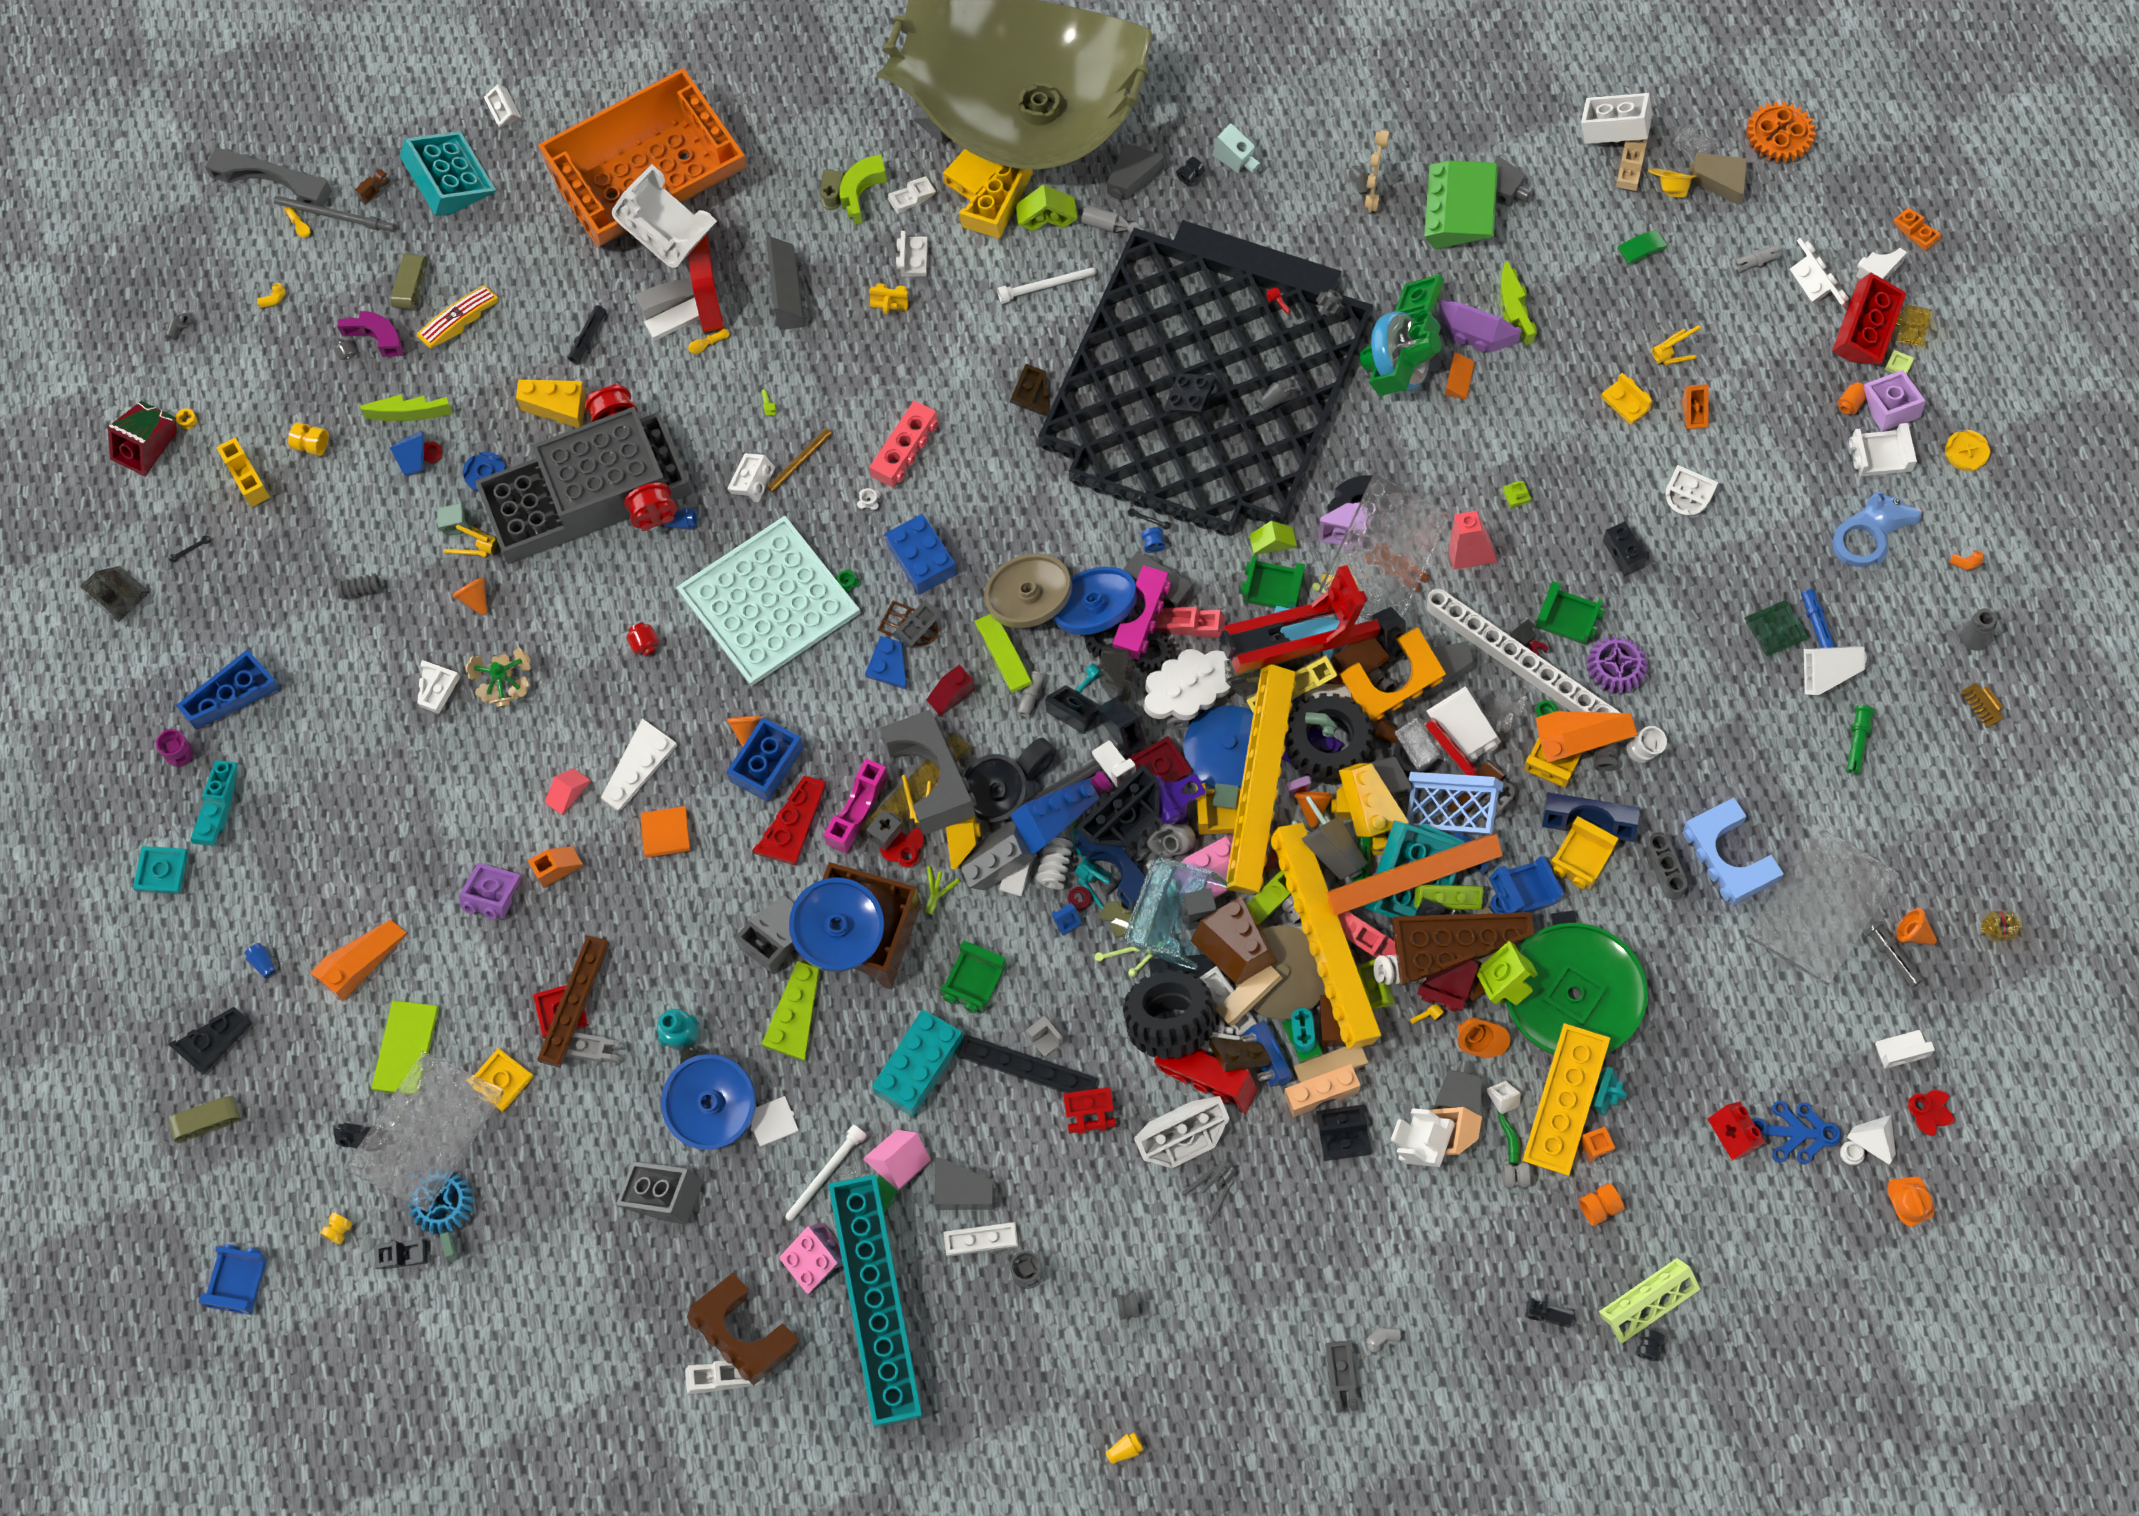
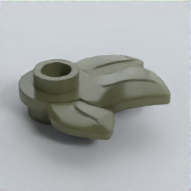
M1120 899L1108 902L1102 908L1099 919L1111 921L1114 937H1122L1131 928L1136 931H1142L1145 925V916L1140 911V907L1130 912L1124 908L1125 905Z

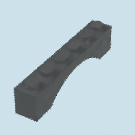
M216 147L205 166L211 178L227 183L244 179L274 181L290 189L301 202L324 207L332 192L328 181L323 177H314L303 171H294L284 165H274L267 160L254 159L247 154L234 153L230 149Z

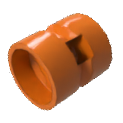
M1610 1183L1599 1187L1596 1190V1195L1590 1192L1578 1199L1582 1212L1594 1227L1606 1221L1607 1215L1615 1216L1624 1211L1622 1199Z

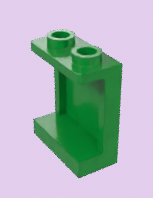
M1253 555L1251 562L1247 561L1245 575H1248L1247 581H1242L1240 594L1244 595L1243 602L1270 608H1276V605L1290 609L1296 608L1304 578L1305 564L1296 563V567L1291 568L1257 561V556Z
M1552 581L1535 627L1586 645L1588 639H1594L1598 628L1594 626L1596 620L1601 621L1605 610V608L1601 607L1603 599L1599 598L1596 603L1559 590L1561 584Z
M963 940L960 946V955L945 985L940 987V994L943 996V1000L950 1004L960 1003L964 1005V1009L971 1013H976L977 1011L983 1013L1007 966L1006 958Z

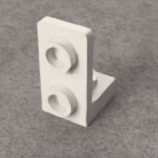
M1111 741L1105 742L1092 751L1093 757L1117 788L1136 772L1133 761L1130 758L1125 760Z

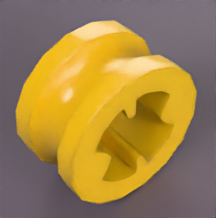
M185 408L178 411L176 421L182 429L187 430L196 425L197 417L191 409ZM186 416H189L190 418L187 419L186 422H184L183 419H186Z

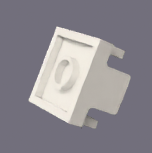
M1412 1109L1413 1119L1411 1125L1402 1119H1398L1391 1137V1141L1400 1147L1396 1152L1399 1154L1398 1160L1405 1164L1440 1167L1455 1123L1450 1119L1439 1118L1430 1110Z

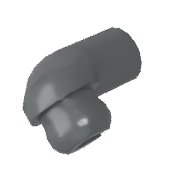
M1357 165L1352 166L1349 169V176L1356 182L1358 193L1369 191L1365 171Z
M182 313L173 317L170 320L165 337L175 340L178 331L191 324V316L188 313Z

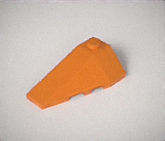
M1557 711L1536 718L1539 738L1547 763L1638 735L1631 713Z
M390 919L327 955L310 974L343 1002L407 933Z

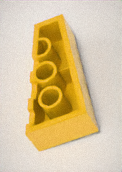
M1000 165L995 170V175L983 184L982 190L970 199V203L966 208H962L959 212L961 226L1000 239L1016 208V204L1019 202L1033 174V170Z

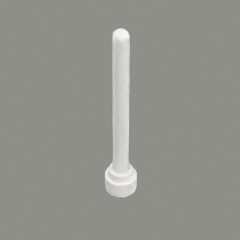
M1088 268L1015 288L998 287V297L1001 304L1008 303L1014 296L1094 276L1097 270L1095 268Z
M854 1124L847 1131V1140L787 1212L786 1219L788 1221H793L853 1146H857L859 1143L862 1144L868 1137L860 1128Z

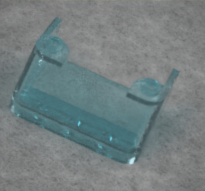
M1165 858L1154 860L1149 867L1126 928V942L1164 961L1197 969V964L1181 954V944L1177 940L1170 938L1181 909L1180 902L1184 901V893L1203 890L1207 882L1227 887L1228 882L1209 869Z

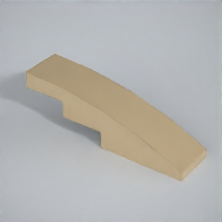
M1647 139L1625 141L1616 182L1617 188L1637 191Z

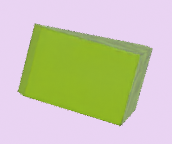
M1270 521L1249 534L1253 555L1297 548L1293 527L1275 521Z

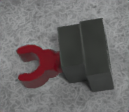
M1527 619L1512 631L1510 637L1525 647L1529 646L1530 650L1540 657L1536 650L1541 649L1544 653H1547L1548 647L1546 644L1535 640L1537 634L1533 631L1534 624Z

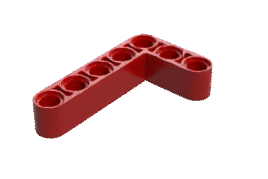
M707 234L688 255L691 283L703 333L724 329L715 288Z

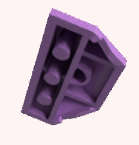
M1441 300L1439 315L1450 338L1454 339L1458 344H1468L1477 351L1492 353L1519 343L1522 329L1514 327L1506 320L1459 302Z

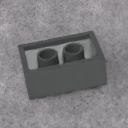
M1012 820L977 843L965 857L962 870L969 888L987 890L1035 859L1037 855L1036 853L1034 855L1031 854Z

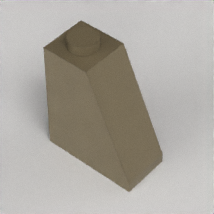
M1696 153L1694 161L1689 163L1688 173L1697 177H1692L1691 181L1735 204L1741 205L1744 195L1747 158Z

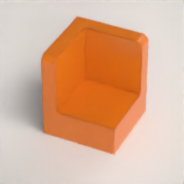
M1606 1127L1583 1134L1580 1140L1589 1163H1593L1596 1157L1615 1150Z

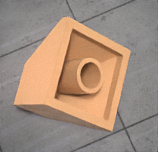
M1465 1107L1430 1110L1439 1118L1450 1119L1455 1123L1444 1155H1458L1478 1140L1482 1116Z

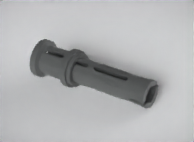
M1879 921L1870 927L1865 934L1871 936L1878 945V951L1888 956L1910 987L1913 988L1923 978L1896 945L1897 939L1891 937L1884 928V922Z

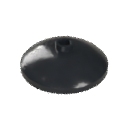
M1001 754L986 755L974 761L964 774L970 788L967 792L968 794L973 793L977 806L973 807L975 817L986 822H1001L1011 818L1010 815L1024 804L1028 790L1027 778L1022 767L1012 758ZM998 787H1002L1000 794L996 793Z

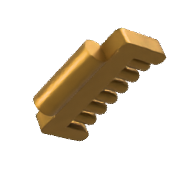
M1974 683L1961 691V696H1965L1964 699L1969 700L1968 704H1973L1971 709H1976L1974 711L1975 714L1980 713L1978 718L1984 717L1981 722L1985 723V728H1989L2002 720L2003 716L1999 711L2003 710L2004 707L1988 686L1981 689L1978 683Z

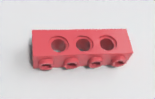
M915 400L912 402L870 465L871 477L891 487H894L897 482L900 483L903 480L905 469L908 465L911 466L914 463L919 448H924L927 443V436L930 432H934L938 426L935 410ZM915 427H920L918 430H913ZM903 444H910L909 446H906V447H903V446H902ZM894 460H897V461H898L897 463H894V464L890 463V462H892V461H894Z

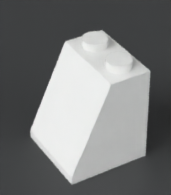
M1466 686L1427 710L1429 716L1436 719L1472 763L1476 762L1478 756L1483 753L1494 751L1498 744L1501 743Z

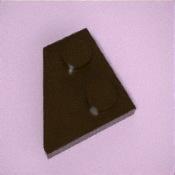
M1025 364L1010 403L1047 416L1050 408L1048 388L1046 386V371Z
M1217 1037L1209 1039V1046L1225 1072L1270 1065V1056L1261 1043Z

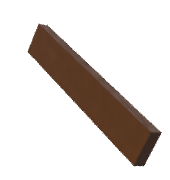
M586 936L537 1058L538 1062L561 1068L610 945L609 941Z

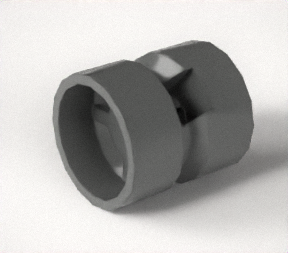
M1031 1251L1018 1252L1012 1258L1010 1270L1016 1285L1023 1289L1036 1287L1043 1277L1040 1258Z

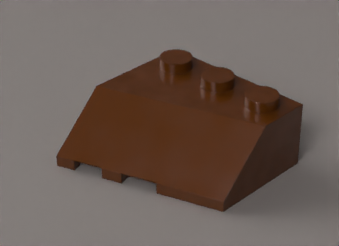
M1242 896L1201 919L1190 940L1237 985L1278 962L1253 909Z

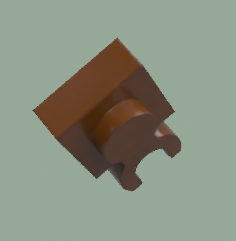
M379 169L373 178L369 176L355 189L359 200L366 205L380 192V187L389 183L390 180L386 177L387 173L382 169Z

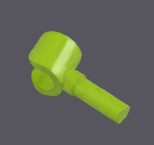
M763 389L761 392L764 399V413L766 416L776 415V403H770L767 390Z

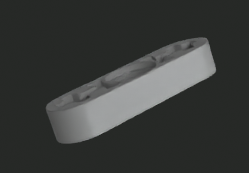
M1503 782L1502 791L1508 790V797L1503 796L1499 803L1497 802L1495 818L1513 801L1515 789L1510 783ZM1487 794L1480 801L1482 806L1490 802L1491 794ZM1476 805L1468 815L1473 817L1476 812L1480 811V808ZM1484 814L1478 821V828H1486L1487 818ZM1466 817L1463 820V824L1468 821ZM1467 833V834L1472 835V836L1478 835V834H1473V833Z

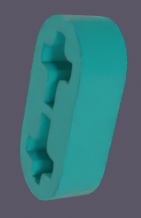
M1299 1008L1292 1013L1291 1017L1294 1046L1298 1051L1307 1053L1315 1047L1313 1016L1308 1009ZM1300 1017H1304L1305 1026H1300ZM1301 1034H1306V1044H1302Z

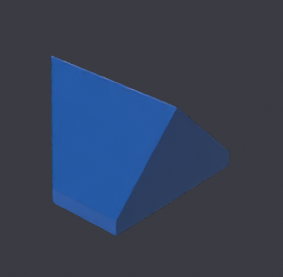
M419 431L406 436L390 447L405 476L423 471L424 432Z

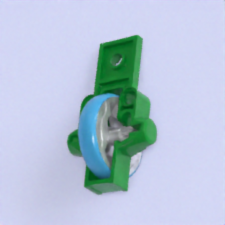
M1441 274L1406 283L1395 311L1387 313L1378 319L1372 331L1371 345L1361 351V365L1365 371L1372 372L1369 384L1380 397L1399 391H1411L1419 387L1427 376L1429 359L1441 350V339L1438 335L1441 326L1432 315L1444 283V278Z

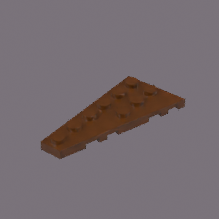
M1531 912L1393 917L1392 925L1400 987L1497 951L1508 941L1516 944L1532 937L1534 929Z

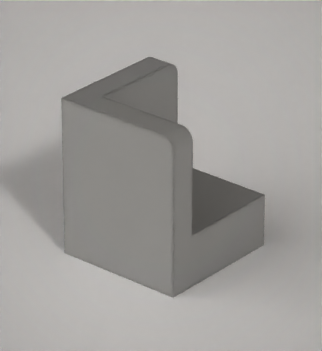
M1045 1016L1026 1030L1027 1037L1044 1057L1063 1044L1062 1036Z

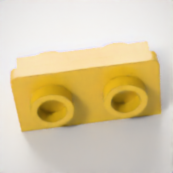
M1623 373L1618 376L1617 382L1601 394V398L1630 425H1633L1649 412L1652 405L1649 394L1638 388L1634 380Z

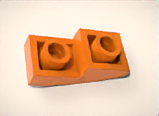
M1909 207L1894 219V224L1925 251L1941 239V233L1924 223L1925 217Z

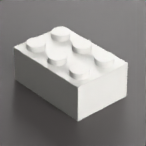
M1650 94L1586 98L1581 121L1584 143L1598 144L1601 142L1648 139L1653 114Z

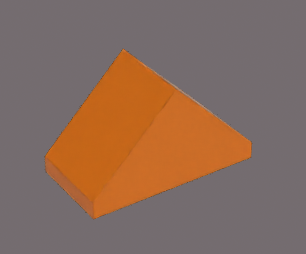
M1708 384L1685 387L1682 406L1686 429L1708 428Z

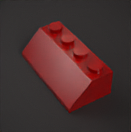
M1872 272L1860 279L1855 286L1832 352L1849 362L1881 364L1907 293Z

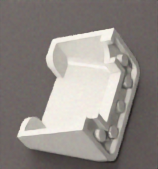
M651 164L621 195L612 209V216L666 265L676 268L710 231L717 220L706 211L700 210L695 215L691 213L662 187L665 183L664 175Z

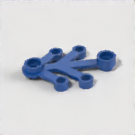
M1783 1101L1775 1102L1772 1106V1112L1776 1116H1781L1791 1127L1766 1125L1762 1119H1751L1754 1125L1759 1128L1762 1137L1764 1135L1792 1137L1782 1147H1778L1773 1151L1772 1158L1777 1163L1784 1162L1788 1154L1806 1138L1816 1140L1807 1149H1801L1797 1153L1796 1159L1802 1165L1808 1164L1812 1156L1823 1146L1833 1147L1841 1140L1840 1129L1835 1124L1824 1123L1812 1111L1808 1103H1800L1796 1113L1799 1117L1806 1118L1815 1129L1806 1128L1788 1110L1787 1104ZM1776 1106H1783L1784 1111L1778 1112ZM1800 1107H1806L1808 1113H1801ZM1830 1132L1833 1135V1138L1827 1139L1824 1136V1133ZM1777 1151H1780L1784 1154L1783 1159L1777 1158ZM1800 1154H1807L1808 1160H1802Z

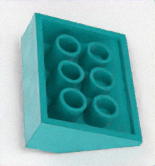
M461 131L405 138L400 158L435 216L455 213L496 192L495 187Z
M1394 820L1376 874L1463 843ZM1456 873L1425 884L1452 885ZM1415 887L1368 903L1364 908L1391 918L1415 916L1418 908L1414 907Z

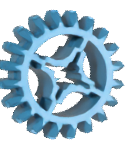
M438 1171L437 1177H435L433 1173H429V1180L426 1181L424 1178H421L422 1185H414L417 1193L410 1194V1198L414 1200L408 1203L409 1208L413 1209L410 1212V1216L415 1218L414 1223L417 1226L421 1225V1229L424 1232L429 1229L432 1235H435L437 1231L443 1234L447 1228L450 1233H454L453 1226L455 1224L462 1228L463 1225L460 1220H469L465 1212H473V1208L469 1206V1204L474 1203V1198L470 1196L473 1191L471 1188H467L468 1182L466 1180L461 1181L462 1177L459 1174L453 1177V1173L448 1171L444 1176L442 1171ZM443 1186L440 1191L432 1192L433 1189ZM456 1189L459 1194L457 1207L452 1204L453 1193ZM426 1198L430 1201L427 1216L424 1213V1201ZM434 1199L438 1201L444 1200L449 1207H447L444 1204L442 1206L440 1204L438 1205ZM444 1213L451 1214L450 1216L444 1219L435 1220L436 1218L439 1219L440 1216Z

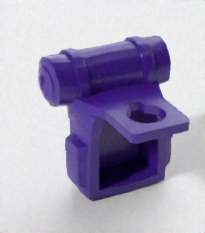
M1197 774L1177 782H1164L1160 775L1155 776L1159 780L1158 818H1161L1162 822L1167 825L1187 822L1188 803L1206 794ZM1191 782L1197 785L1198 790L1196 793H1182L1187 783Z

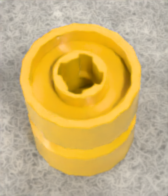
M296 422L289 433V447L301 452L306 450L309 454L321 456L328 444V431L318 427L311 428L310 425Z

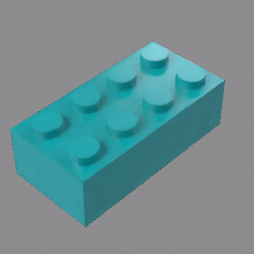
M922 1009L871 1086L874 1095L914 1118L963 1041L962 1031Z

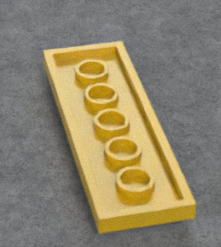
M1565 1023L1563 1024L1522 1162L1569 1176L1608 1048L1609 1037Z

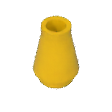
M1135 1432L1130 1435L1127 1433L1105 1453L1113 1465L1140 1455L1139 1452L1143 1451L1144 1448Z

